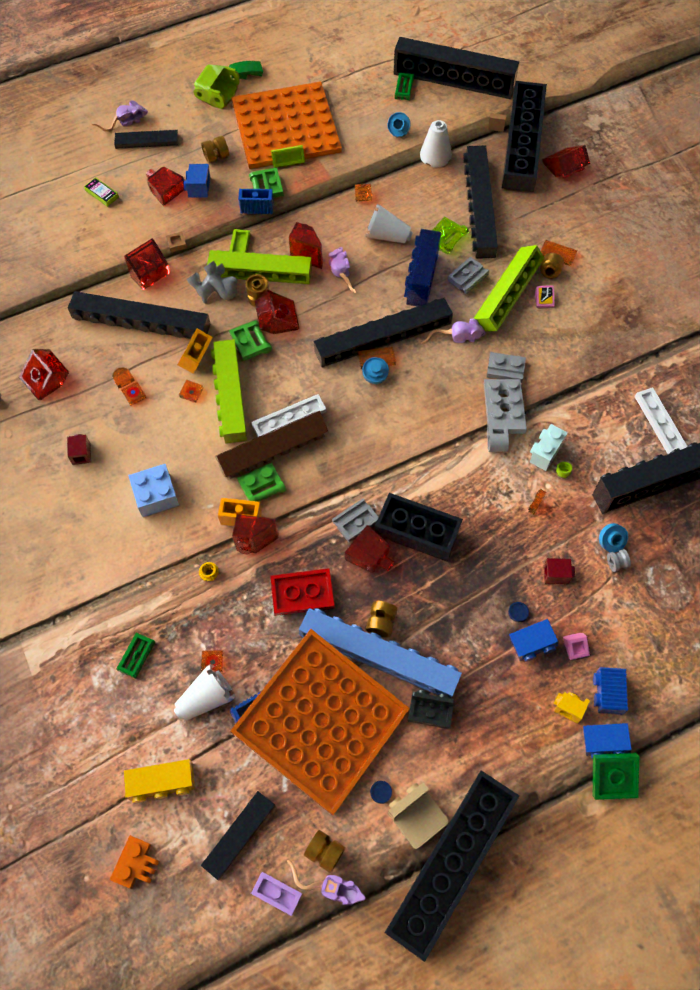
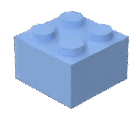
M166 464L128 475L136 504L142 517L179 506Z

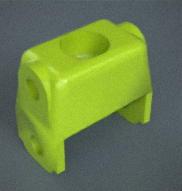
M208 64L195 81L193 93L196 98L205 103L223 109L236 93L240 83L239 73L236 69L227 66Z

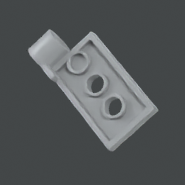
M484 379L488 452H508V434H526L527 430L521 380ZM499 394H506L508 397H501ZM501 408H507L509 411L504 412Z

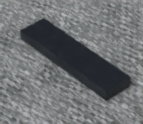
M178 130L115 133L114 146L115 149L177 146Z
M257 791L201 866L219 881L275 807V804Z

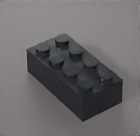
M389 493L375 524L374 535L448 562L463 519Z

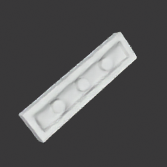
M653 387L637 392L635 398L667 454L677 448H680V450L686 448L685 441Z
M319 394L257 419L251 422L257 437L315 411H320L323 414L326 412V408Z

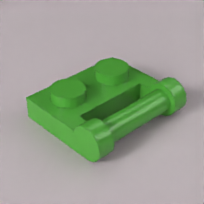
M277 168L255 171L249 174L254 189H260L258 180L263 179L265 189H272L273 198L284 196Z
M257 320L229 330L231 338L235 339L236 347L243 361L262 353L267 354L273 349L271 344L266 341ZM249 331H254L261 345L257 346Z
M272 462L237 478L248 501L259 502L278 492L283 493L286 491L285 485L281 481ZM274 483L276 484L275 486L253 496V493L263 488H266Z

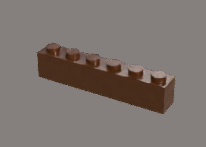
M315 411L220 453L215 458L224 477L229 476L231 479L240 475L239 471L243 469L249 471L258 467L257 463L261 461L267 463L274 460V456L279 453L281 456L290 453V448L297 446L301 448L307 445V441L314 438L316 441L325 437L324 433L328 432L321 412Z

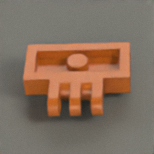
M130 835L109 880L129 889H132L136 878L150 884L152 879L144 876L146 871L154 874L156 870L148 867L149 863L158 865L160 862L147 856L151 844Z

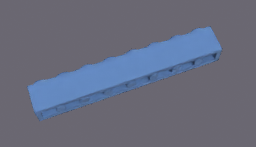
M309 608L299 628V635L301 637H304L312 629L343 655L436 695L451 696L450 699L453 697L462 674L452 665L444 666L433 657L426 658L414 649L409 648L407 650L400 647L401 645L395 641H385L376 633L371 632L369 634L357 625L352 624L350 626L345 624L344 620L334 616L331 618L320 609L312 610Z

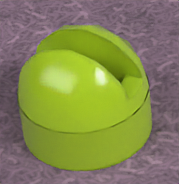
M565 461L559 462L556 468L557 475L561 478L570 476L572 465Z

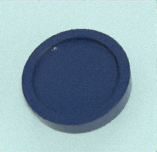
M514 602L510 605L508 614L513 621L523 622L529 615V609L522 602Z
M377 781L372 785L370 795L373 801L384 804L390 800L392 789L387 782Z

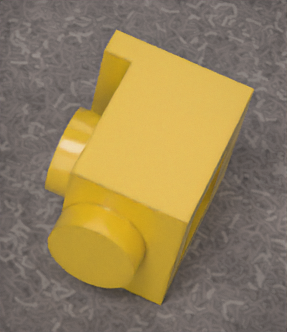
M570 692L558 693L553 703L557 705L554 712L578 724L582 720L590 700L586 698L584 701H581L579 696Z

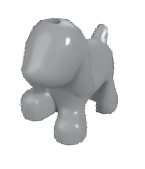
M212 261L205 266L204 269L207 276L202 282L197 272L187 279L188 283L202 297V301L205 304L207 303V298L214 291L224 300H231L237 295L238 280L233 276L221 277L225 272V267L222 263L217 266Z

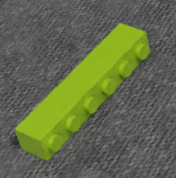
M537 245L521 247L473 318L478 321L485 332L498 331L542 263L544 256Z
M210 250L207 265L212 261L217 266L222 263L225 267V272L221 275L222 278L233 276L237 279L247 280L250 276L259 274L265 276L269 282L310 284L312 271L311 257Z
M235 339L213 342L214 349H211L212 360H215V364H212L213 374L217 375V379H214L215 390L219 392L216 395L217 406L220 405V410H217L218 421H222V426H219L220 437H224L225 444L247 441Z

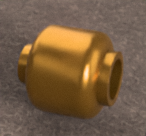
M557 253L546 254L540 265L541 274L546 278H557L564 266L563 258Z

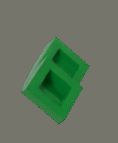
M241 61L229 65L230 68L236 69L239 73V79L246 80L247 75L262 77L263 74L260 61Z

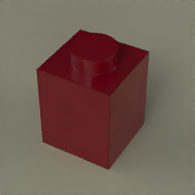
M76 434L67 437V454L72 465L91 463V443L86 434Z
M547 558L543 565L545 584L569 585L571 579L575 577V567L572 566L571 559Z

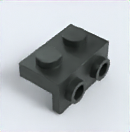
M417 690V692L412 693L408 722L450 729L455 699H450L451 696L446 694H438V696L429 695L430 693L424 690Z

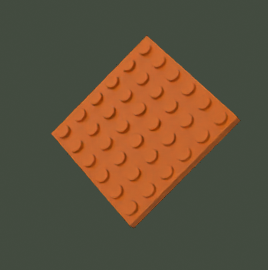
M321 81L231 97L249 169L273 165L271 150L302 145L305 159L342 152Z
M310 629L229 732L327 812L334 815L410 708L315 631Z

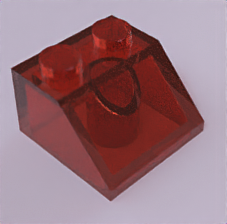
M586 145L567 147L542 159L543 164L555 177L562 176V178L570 177L572 172H580L585 169V166L591 164Z
M296 222L289 235L290 256L311 257L312 266L322 269V244L312 226Z
M153 238L124 256L131 278L142 290L152 286L155 282L171 273L166 258Z
M270 290L265 291L255 300L260 330L271 334H279L300 329L294 300Z
M32 349L19 378L37 400H42L63 386L69 371L50 349Z
M237 514L232 534L236 550L246 555L257 553L277 540L279 532L276 519Z

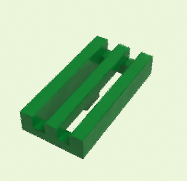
M399 73L394 99L401 97V100H404L405 97L407 100H410L414 74ZM404 77L402 92H399L401 79ZM410 78L408 92L405 93L407 79Z
M136 633L116 670L136 679L155 641ZM139 639H141L142 641L138 646L137 650L135 651L127 669L124 668ZM146 642H148L147 645H146V647H145V649H144V651H143V653H142V655L140 656V658H139V660H138V662H137L135 668L133 669V671H131L132 668L134 667V665H135V663H136V661H137L139 655L141 654V652H142V650H143V648H144Z

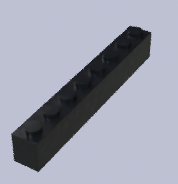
M486 145L467 146L466 153H463V163H466L464 166V175H467L465 185L469 189L467 190V200H470L468 202V213H471L469 216V225H472L471 239L474 238V241H472V252H475L476 259L496 258L498 244Z
M74 291L68 305L71 317L78 321L85 320L109 326H120L126 329H137L143 332L149 331L160 335H172L177 338L191 339L197 328L208 334L211 325L209 315L206 313Z
M445 297L435 299L429 303L417 305L414 308L402 310L399 313L387 315L381 319L369 321L366 324L354 326L327 337H320L314 341V351L321 367H325L452 324L453 312Z

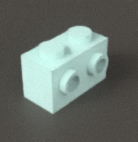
M550 424L547 430L543 429L539 436L540 442H535L530 450V453H532L530 463L546 471L563 445L568 432Z

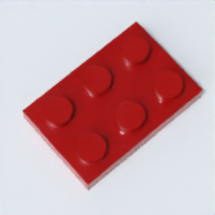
M330 568L270 576L275 616L307 612L309 608L312 610L335 608Z

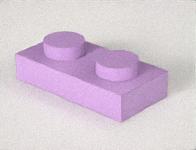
M261 872L251 892L252 895L290 916L293 915L302 896V893Z

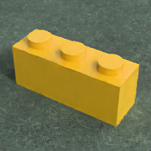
M187 759L124 770L125 798L130 801L132 800V803L145 802L146 798L153 796L154 799L167 798L170 793H176V795L189 794L190 790L195 789L192 761Z

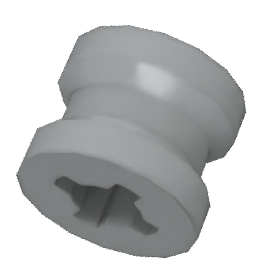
M625 549L619 550L618 553L611 552L607 554L608 565L613 572L619 571L620 568L628 569L631 567L630 557Z

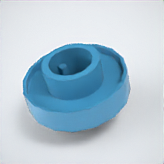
M396 112L388 120V130L393 136L403 137L410 131L411 121L405 113Z
M378 357L366 360L362 369L363 377L372 384L384 382L389 373L388 364L385 360Z
M616 523L606 525L599 535V544L608 552L615 553L622 550L628 541L627 530Z

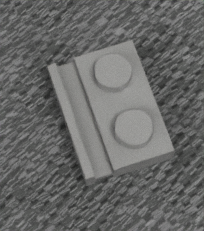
M469 257L448 276V281L467 294L489 274V270L484 269L482 264Z
M490 352L486 377L494 379H520L522 383L526 357Z
M363 498L334 517L332 522L349 543L373 527L377 522L378 516Z

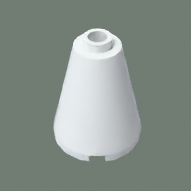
M441 120L432 122L420 151L422 162L430 164L433 168L447 165L448 161L452 158L447 125Z
M377 204L376 208L379 210H374L368 226L370 233H366L365 237L398 243H406V240L410 241L413 234L410 231L411 227Z
M208 665L177 700L174 712L179 719L190 720L235 699L234 694L230 696L229 691L232 688L219 670L216 672L212 670L215 666Z

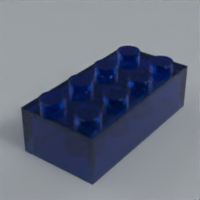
M421 229L420 235H416L415 246L417 247L413 249L411 259L414 260L409 263V275L406 276L404 297L407 298L406 305L417 306L428 303L439 255L441 232Z

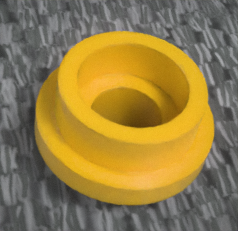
M206 562L199 568L200 578L204 581L210 582L218 577L219 569L212 562ZM208 570L213 571L210 575H206V572Z

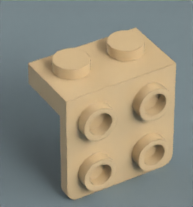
M424 782L420 785L417 783L412 785L406 791L408 795L402 800L400 797L396 798L389 804L391 809L388 810V815L414 849L420 848L448 824V818L428 794L429 788Z

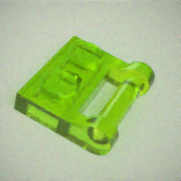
M444 216L425 237V242L445 254H450L455 244L463 236L467 235L469 229L465 225L460 226ZM456 232L455 236L448 243H445Z

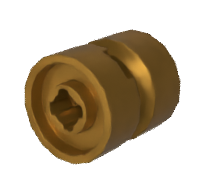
M223 136L216 137L213 141L201 142L202 151L207 163L217 161L218 157L223 159L230 156L226 140Z
M259 274L250 276L246 280L248 301L254 307H264L270 301L268 280L265 276Z
M374 601L370 610L372 617L368 618L366 631L368 633H376L383 638L391 637L394 626L392 622L395 621L398 608L388 602Z
M318 830L309 843L304 856L314 863L319 861L320 867L331 874L346 847L336 840L331 842L330 836Z

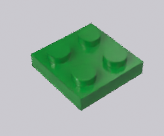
M637 753L593 755V798L595 800L639 798V755Z

